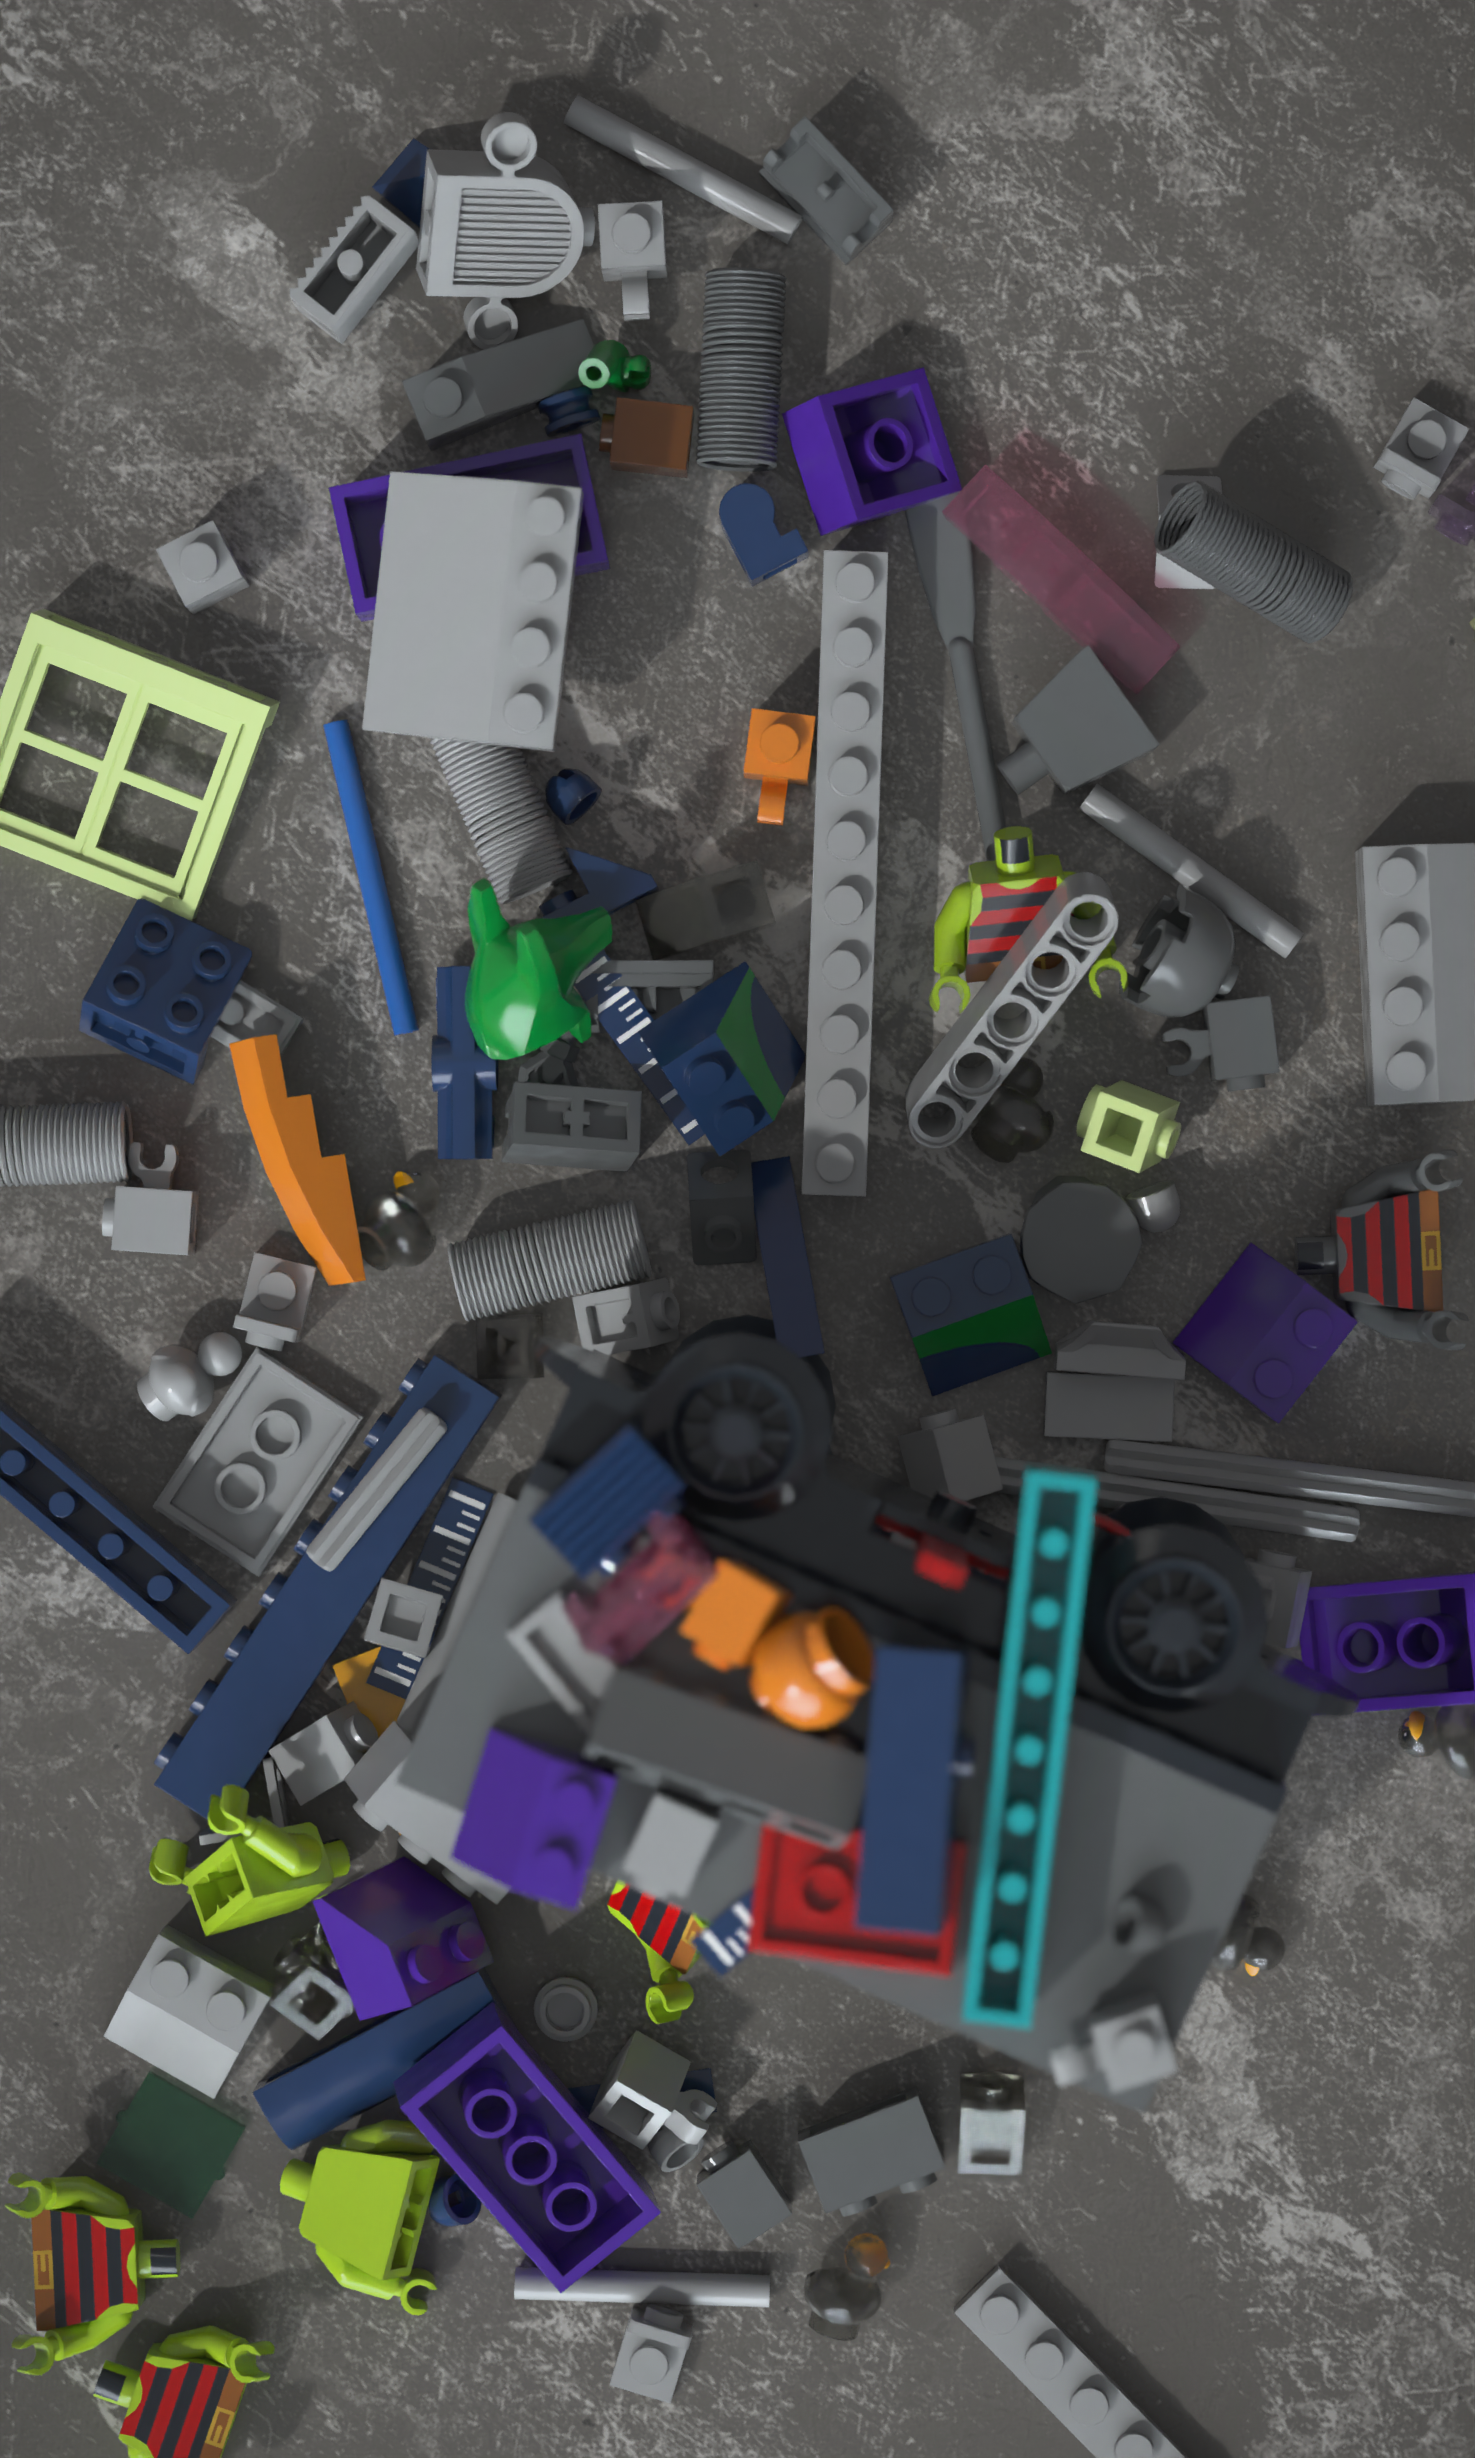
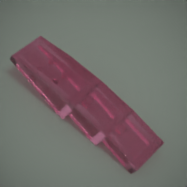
M986 464L942 511L945 519L990 557L994 566L1040 605L1045 615L1083 648L1089 645L1103 666L1136 695L1180 648L1179 644L1132 598Z

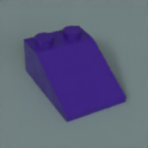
M1475 1572L1309 1587L1300 1632L1302 1661L1305 1666L1336 1681L1357 1695L1361 1700L1355 1713L1475 1704Z

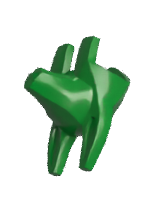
M485 877L478 880L472 885L468 903L469 928L475 956L469 970L465 991V1012L477 1045L491 1059L508 1060L547 1045L568 1031L581 1043L585 1042L591 1037L590 1011L573 986L592 959L612 942V924L607 910L601 906L576 915L554 919L536 918L510 926L501 914L492 884Z

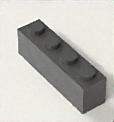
M629 1666L625 1672L614 1668L605 1681L579 1760L834 1850H838L851 1837L866 1789L868 1758L858 1755L859 1747L856 1744L831 1735H822L819 1740L793 1732L795 1726L782 1720L775 1714L769 1715L766 1712H757L755 1717H751L729 1709V1700L710 1691L693 1689L689 1695L664 1686L666 1681L664 1677L645 1668Z

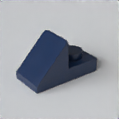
M566 847L588 894L577 899L573 889L543 903L539 906V909L543 915L541 918L544 919L576 915L601 906L607 910L610 916L658 891L659 888L651 874Z

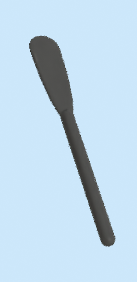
M958 474L962 491L905 510L917 568L932 617L949 651L986 861L996 860L994 832L1006 828L973 648L976 619L973 550L964 488Z

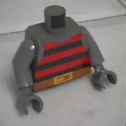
M1443 1150L1427 1155L1423 1160L1416 1159L1381 1166L1347 1189L1342 1198L1341 1208L1330 1210L1331 1236L1295 1237L1296 1274H1333L1334 1299L1345 1300L1346 1309L1353 1319L1386 1338L1420 1343L1430 1342L1434 1347L1440 1349L1462 1350L1466 1344L1451 1342L1446 1335V1328L1450 1321H1469V1318L1462 1312L1443 1309L1438 1191L1455 1188L1463 1182V1178L1447 1181L1439 1172L1441 1160L1458 1156L1454 1150Z

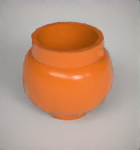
M828 1607L817 1614L804 1612L790 1614L772 1625L760 1637L754 1653V1671L750 1677L751 1688L757 1702L767 1714L778 1715L782 1720L798 1728H824L842 1719L858 1703L861 1692L874 1684L876 1659L870 1643L859 1625L842 1610Z

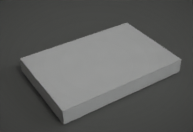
M256 1347L152 1507L259 1577L365 1416L262 1348Z

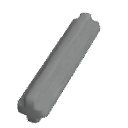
M425 1407L416 1412L307 1547V1555L318 1566L329 1572L336 1569L445 1434L447 1424L438 1415Z

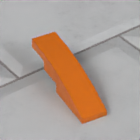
M277 1034L253 1037L230 1043L235 1073L248 1123L266 1174L294 1232L329 1286L366 1280L345 1154L321 1157L311 1094L287 1098Z

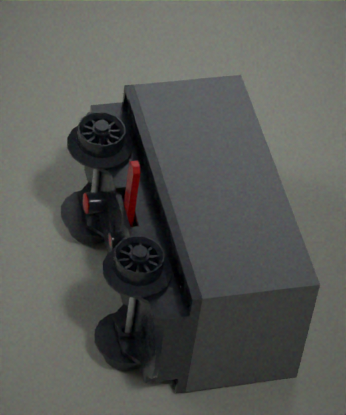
M747 1314L713 1320L683 1339L665 1367L651 1374L595 1349L590 1351L558 1339L538 1337L533 1348L535 1355L550 1372L569 1388V1391L543 1451L531 1471L395 1783L464 1813L491 1726L581 1754L587 1734L506 1635L510 1628L559 1589H561L625 1670L629 1666L651 1670L665 1678L664 1686L689 1695L693 1689L716 1693L729 1700V1709L751 1717H755L757 1712H765L757 1702L751 1688L750 1677L754 1671L753 1666H736L732 1663L729 1670L725 1671L700 1658L692 1651L697 1641L680 1631L692 1608L683 1611L668 1610L659 1606L651 1597L654 1589H663L674 1597H678L684 1592L686 1579L681 1572L674 1570L668 1565L672 1558H683L693 1561L709 1578L720 1559L738 1560L794 1594L782 1618L799 1612L817 1614L828 1607L838 1608L847 1613L859 1625L870 1643L875 1659L877 1657V1647L887 1645L971 1652L964 1736L976 1737V1755L973 1778L961 1777L956 1838L968 1839L951 1977L798 1957L790 1958L1055 2074L1051 2062V2050L1094 2037L1088 2012L1153 1991L1173 2050L1289 1792L1284 1780L1313 1715L1329 1717L1352 1716L1361 1700L1341 1684L1305 1666L1303 1661L1262 1644L1267 1626L1262 1587L1226 1526L1196 1504L1162 1496L1126 1502L1105 1516L1093 1512L1031 2029L962 2021V1994L1017 1535L976 1518L978 1508L955 1496L936 1490L934 1497L931 1498L833 1455L829 1443L836 1403L830 1371L820 1355L800 1358L776 1340L774 1323L771 1319ZM632 1421L687 1480L686 1485L677 1493L685 1504L656 1531L646 1522L630 1536L627 1541L635 1550L607 1577H604L595 1569L585 1579H582L567 1561L559 1555L556 1549L531 1525L528 1517ZM874 1684L861 1692L858 1703L836 1723L824 1728L814 1729L798 1728L795 1726L793 1732L819 1740L822 1735L843 1738L859 1747L858 1755L868 1758ZM619 1774L590 1866L591 1870L637 1889L630 1883L633 1875L623 1871L622 1867L657 1790L656 1786ZM865 1792L855 1825H863ZM698 1802L721 1813L719 1824L686 1897L683 1898L671 1892L668 1900H659L704 1920L713 1922L755 1886L763 1824ZM1133 1897L1146 1900L1164 1911L1169 1921V1927L1163 1926L1160 1939L1165 1940V1944L1155 1953L1134 1955L1118 1951L1113 1947L1109 1933L1110 1921L1116 1906L1124 1898ZM1103 2068L1074 2083L1141 2113H1145L1160 2078L1112 2093L1105 2069Z

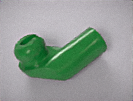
M605 340L597 343L579 366L578 375L581 382L589 388L597 389L607 384L615 391L626 393L629 388L642 390L649 385L651 363L643 354L630 356L627 348L620 342Z

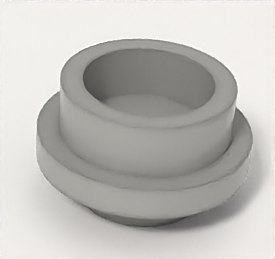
M559 1977L549 1981L541 1988L534 2003V2017L541 2031L548 2037L562 2042L574 2041L586 2035L593 2027L598 2012L597 2000L591 1988L583 1981L573 1977Z

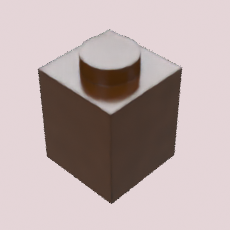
M617 397L615 414L603 413L599 452L610 453L612 470L688 478L695 416L694 407Z

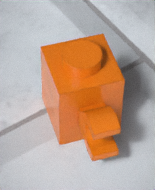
M752 708L744 764V778L762 780L757 823L783 826L788 784L808 785L816 716Z
M672 1558L668 1565L684 1575L686 1588L678 1597H674L663 1589H654L651 1594L652 1599L659 1606L668 1610L683 1611L692 1608L680 1631L697 1641L692 1651L700 1658L725 1671L729 1670L732 1663L736 1666H753L755 1648L760 1637L782 1618L794 1594L738 1560L720 1559L709 1578L693 1561L683 1558Z

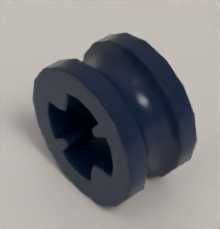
M580 387L551 396L537 404L539 413L546 414L549 418L548 425L544 427L547 436L552 437L570 433L587 427L601 419L598 409H592L589 406V399L593 397L591 388Z

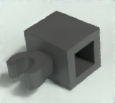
M1271 995L1209 1003L1202 1009L1205 1030L1191 1031L1185 1028H1174L1162 1034L1163 1042L1179 1040L1184 1042L1190 1051L1186 1063L1166 1067L1167 1075L1172 1077H1183L1193 1073L1198 1069L1206 1056H1208L1211 1081L1226 1080L1228 1092L1266 1087L1265 1075L1280 1072Z

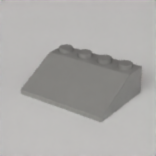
M390 471L362 730L555 752L584 498L582 488L512 480Z
M1475 843L1362 847L1355 852L1366 1106L1475 1101Z

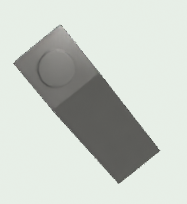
M580 319L459 357L405 379L402 383L429 449L433 451L538 408L537 404L551 396L568 390L587 387L579 379L578 371L579 366L592 350L594 344L584 319Z

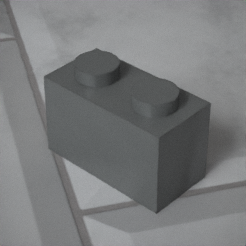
M917 2086L798 2131L799 2146L826 2214L840 2209L842 2216L862 2212L878 2203L876 2194L897 2186L900 2187L902 2193L917 2191L936 2182L937 2176L935 2172L946 2168L943 2153Z

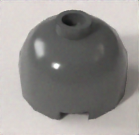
M1183 885L1178 886L1177 900L1166 895L1159 900L1136 935L1132 947L1141 950L1134 974L1127 973L1128 987L1125 992L1122 988L1121 976L1119 980V994L1125 1001L1144 1011L1162 1017L1187 1016L1202 1010L1214 997L1220 1000L1223 999L1232 989L1239 973V966L1233 963L1236 952V940L1232 925L1216 905Z

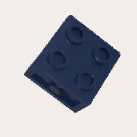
M138 899L82 1001L79 1031L194 1085L205 1064L209 1039L251 962L252 951L148 900Z

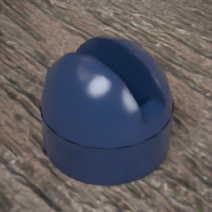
M565 768L558 773V776L550 778L545 789L547 804L565 825H570L580 819L595 804L602 792L601 787L587 774L578 769Z
M458 2174L445 2175L434 2181L428 2204L429 2215L440 2225L450 2227L465 2225L477 2218L482 2202ZM456 2192L458 2202L449 2205L448 2195Z

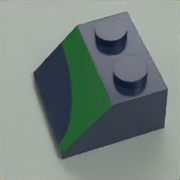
M746 961L638 1031L719 1156H722L774 1122L806 1057Z
M1005 1234L889 1276L932 1396L1052 1354L1038 1307L1012 1234Z

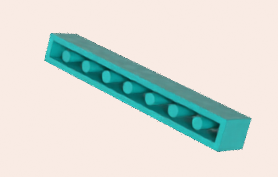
M1034 1464L1025 1465L961 2003L962 2021L1024 2029H1031L1097 1483V1478L1093 1471Z

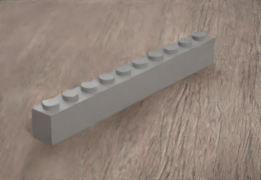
M824 550L802 1195L866 1197L888 552Z

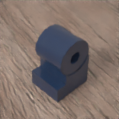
M743 483L732 487L725 493L720 502L719 509L722 530L752 587L809 558V550L797 528L783 536L780 535L774 524L775 507L773 500L765 489L756 484Z

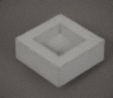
M381 1578L364 1641L426 1658L443 1595Z

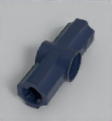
M471 966L437 967V1035L432 1037L431 1065L433 1092H438V1159H493V1149H495L493 1092L498 1091L499 1060L491 1059L481 1050L467 1021L465 991Z

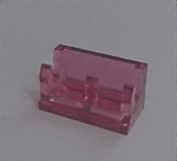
M660 1513L654 1515L648 1521V1527L655 1539L594 1598L588 1596L580 1603L574 1595H571L562 1604L563 1611L580 1638L578 1641L585 1651L625 1664L719 1574L683 1518L673 1515L666 1522Z

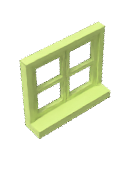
M42 609L32 612L0 699V802L22 743L99 772L76 837L0 808V846L137 900H148L192 921L198 914L265 729L272 725L280 701L49 610ZM50 664L127 694L104 759L27 729ZM150 703L227 733L204 798L127 769ZM121 782L198 811L175 876L98 846Z

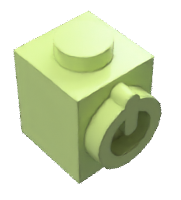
M1123 1080L1107 1088L1096 1084L1083 1104L1077 1123V1136L1084 1138L1080 1151L1141 1173L1161 1162L1162 1158L1168 1159L1173 1153L1181 1131V1123L1174 1121L1180 1102Z

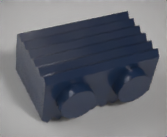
M630 1421L537 1507L528 1517V1521L582 1579H585L595 1569L604 1577H607L635 1550L627 1541L630 1536L646 1522L656 1531L685 1504L677 1493L686 1485L687 1480Z

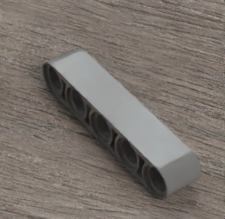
M1078 872L1068 876L1059 884L909 1083L905 1092L908 1126L913 1138L921 1145L929 1148H944L955 1143L963 1135L1113 938L1118 928V914L1109 885L1100 876L1091 872ZM1085 901H1093L1102 906L1100 911L1089 919H1077L1070 915L1078 904ZM1046 952H1056L1063 956L1062 962L1051 969H1039L1032 965L1039 955ZM1009 1002H1017L1026 1007L1023 1013L1013 1019H1002L995 1015L996 1010L1000 1006ZM971 1052H979L988 1057L981 1066L976 1068H964L957 1064L960 1058ZM932 1102H942L950 1106V1109L939 1117H927L920 1113L922 1108Z

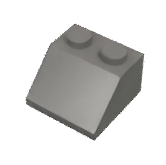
M166 1925L156 1937L134 1976L103 2037L214 2099L277 1986L175 1928Z

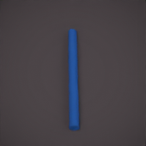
M339 720L327 723L323 727L394 1036L419 1030L349 722L348 720Z

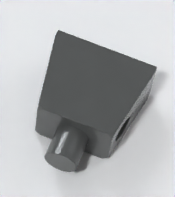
M1088 645L1013 719L1012 724L1025 744L997 763V767L1018 795L1046 775H1049L1059 791L1066 795L1149 755L1156 750L1159 743Z

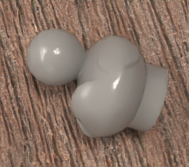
M214 1332L207 1335L200 1343L198 1353L176 1344L160 1347L151 1356L148 1373L137 1382V1390L143 1404L156 1418L162 1421H169L177 1414L193 1417L205 1412L214 1399L213 1375H228L239 1366L242 1359L241 1345L234 1336L226 1332Z

